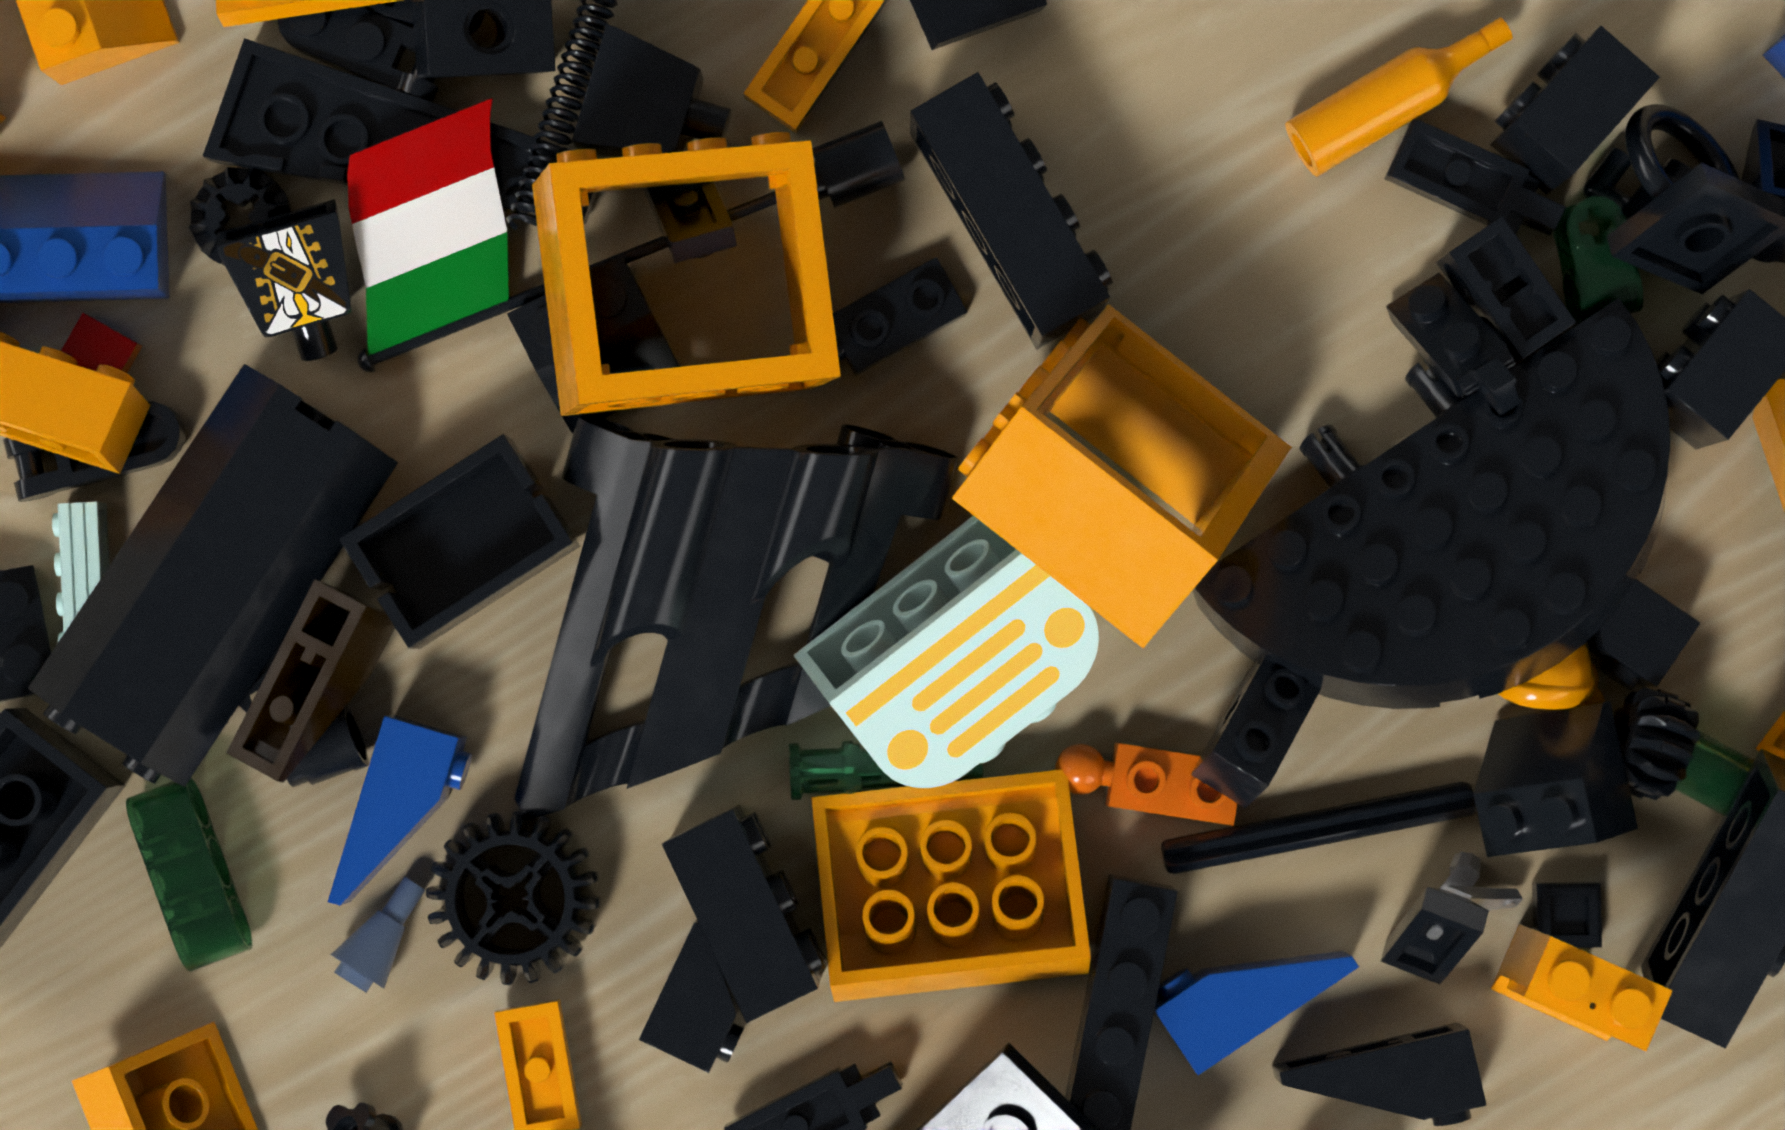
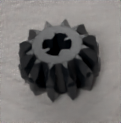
M1643 687L1638 692L1632 691L1625 697L1623 707H1618L1614 712V720L1631 795L1640 799L1644 796L1656 801L1661 796L1669 797L1675 791L1677 782L1683 781L1686 778L1687 767L1690 761L1695 759L1693 754L1694 747L1700 739V732L1696 730L1699 724V714L1691 709L1690 703L1678 699V695L1662 689L1655 691Z

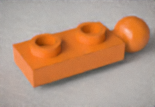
M1115 742L1112 761L1104 760L1098 750L1086 744H1074L1067 747L1056 760L1055 770L1063 769L1064 774L1068 777L1069 792L1072 794L1085 795L1095 791L1100 785L1108 786L1105 805L1109 807L1234 826L1237 803L1191 775L1201 757L1199 755Z

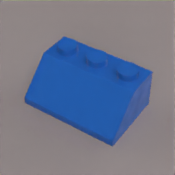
M164 171L0 175V303L169 299L166 173Z

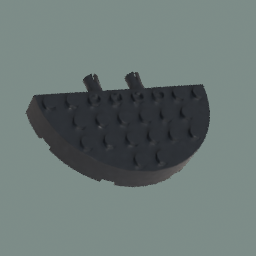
M1617 298L1511 368L1509 371L1517 382L1515 383L1516 391L1523 402L1501 416L1479 391L1468 396L1462 394L1458 397L1424 359L1429 369L1424 371L1418 362L1407 373L1405 381L1410 387L1414 388L1436 419L1368 464H1359L1337 435V431L1332 425H1325L1318 429L1319 434L1323 438L1320 443L1313 433L1308 435L1301 443L1299 450L1309 459L1330 489L1213 565L1192 590L1199 609L1229 642L1254 662L1265 658L1280 668H1287L1302 676L1305 682L1320 688L1319 695L1361 706L1390 709L1440 707L1442 702L1462 700L1477 695L1481 699L1525 683L1559 664L1584 645L1619 608L1620 601L1629 591L1637 575L1641 574L1647 563L1658 535L1665 507L1670 455V429L1667 401L1663 392V381L1652 350L1637 322L1620 298Z

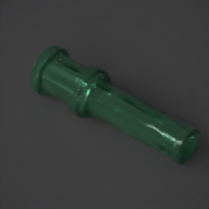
M843 741L840 748L801 749L799 743L789 744L791 800H801L805 793L842 792L854 794L855 792H861L862 788L905 787V785L887 776L865 749H860L859 744H853V741ZM979 763L955 781L983 778V763Z

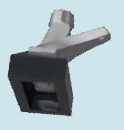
M1463 851L1455 854L1449 867L1451 875L1440 888L1427 887L1387 938L1380 962L1440 985L1483 934L1488 912L1517 907L1523 898L1518 889L1472 887L1480 878L1481 858L1473 853Z

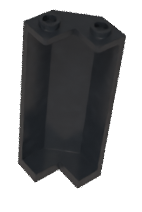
M244 364L28 687L30 691L49 704L43 715L76 735L81 727L125 753L127 756L122 764L147 781L155 784L159 777L163 775L185 787L291 627L314 579L322 580L343 548L339 538L356 528L398 462L337 420L336 422L308 405L301 397L281 384Z

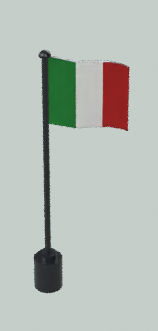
M493 97L355 152L349 157L347 172L348 209L366 287L368 350L365 348L359 353L358 365L366 372H375L374 365L521 307L546 294L545 285L541 284L509 297L508 228L491 151V109ZM882 120L812 148L815 158L814 167L818 199L822 200L830 196L834 208L905 180ZM773 191L726 210L731 222L777 204L776 193ZM661 236L589 265V271L620 256H623L628 264L668 248L664 237Z

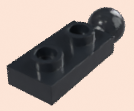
M937 257L833 313L839 362L846 359L855 376L966 316L967 310Z

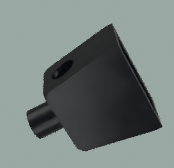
M606 24L572 142L577 149H595L597 155L622 157V148L646 143L661 144L662 153L683 152L687 136L696 139L725 138L732 109L699 100L704 80L701 69L617 27Z

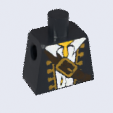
M335 199L217 233L216 247L219 256L264 337H273L292 331L302 361L317 360L331 355L338 350L329 320L351 313V300L339 212Z

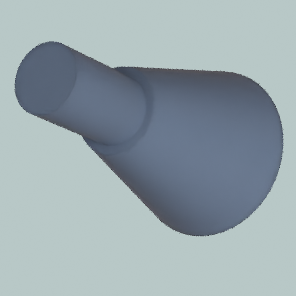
M403 877L383 910H378L330 954L340 961L334 973L367 993L373 982L385 988L405 930L403 924L424 894L425 889L410 879Z

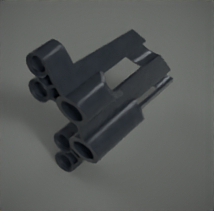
M584 415L578 416L562 479L596 494V499L514 797L521 811L526 812L527 819L530 820L564 810L574 802L610 787L628 784V789L721 754L724 747L748 735L776 726L790 725L831 706L799 662L769 671L741 684L766 595L777 581L804 559L813 556L829 563L806 645L874 593L901 515L932 520L941 519L958 457L941 449L914 442L898 441L881 432L849 424L841 426L836 444H805L793 448L738 447L734 443L716 440L673 439L652 433H638L624 425L606 419ZM655 633L663 635L668 641L646 720L615 729L586 742L612 648L626 638L638 634Z

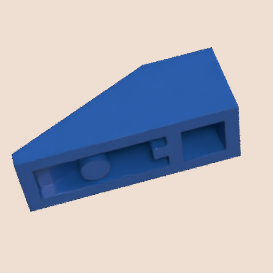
M396 715L384 716L329 895V903L340 906L351 902L449 798L451 789H462L472 759L471 753L463 751L467 739L466 736Z
M1344 951L1203 968L1193 975L1188 968H1184L1159 985L1158 994L1160 997L1156 1000L1154 1012L1197 1075H1200L1359 968L1351 955Z

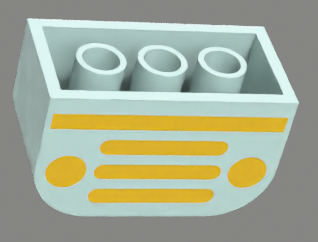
M972 516L793 656L887 776L905 786L933 788L951 783L961 778L979 763L992 760L1003 750L1006 742L1025 727L1049 716L1057 703L1072 692L1090 671L1098 650L1099 632L1094 613L1086 603L979 519Z

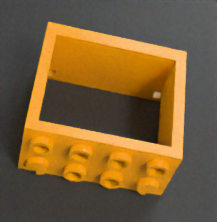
M1108 304L1092 324H1089L1081 317L1065 338L1057 344L1042 365H1039L1019 392L1014 394L1008 404L992 423L993 426L985 437L980 439L958 467V470L967 478L952 499L1140 647L1144 648L1218 561L1292 447ZM1049 412L1054 414L1194 524L1192 530L1051 421L1046 415Z

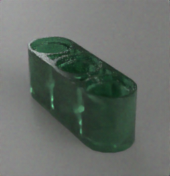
M191 777L185 787L171 781L128 797L126 799L128 819L171 939L183 966L192 972L251 950L253 940L244 909L204 799L193 778Z

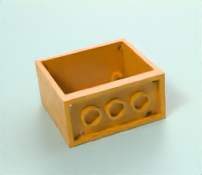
M772 132L751 137L752 145L727 148L726 138L717 137L690 141L687 143L688 151L662 153L661 144L646 143L622 148L623 156L615 158L597 159L595 149L569 150L556 154L557 162L547 165L532 184L561 416L810 390L841 377L811 140L791 142L789 132ZM768 177L769 189H775L794 337V344L789 345L790 355L610 374L609 364H601L582 215V207L589 206L588 193Z

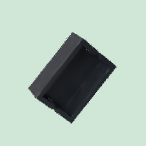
M505 434L500 435L339 538L370 588L384 590L393 585L398 594L387 592L377 600L407 647L411 649L423 648L581 547L552 500L543 494L536 498L533 496L543 486L513 439Z
M739 804L661 843L746 1023L819 988V982L822 977L819 971L825 968L826 958L812 929L808 928L800 932L791 911L796 910V906L799 905L798 899L783 869L772 874L763 855V852L769 850L771 843L756 812L745 816Z

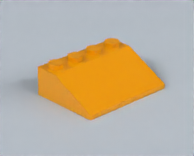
M1063 769L953 781L933 788L907 786L811 797L829 980L834 1002L1089 974L1091 955L1068 777L1064 774Z

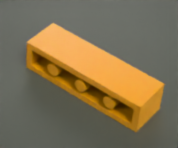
M0 332V436L121 474L150 408V404L133 386L135 379L129 374L108 365H99L96 371L77 366L78 362L73 357L51 347L42 346L39 353L20 348L21 344L16 339Z

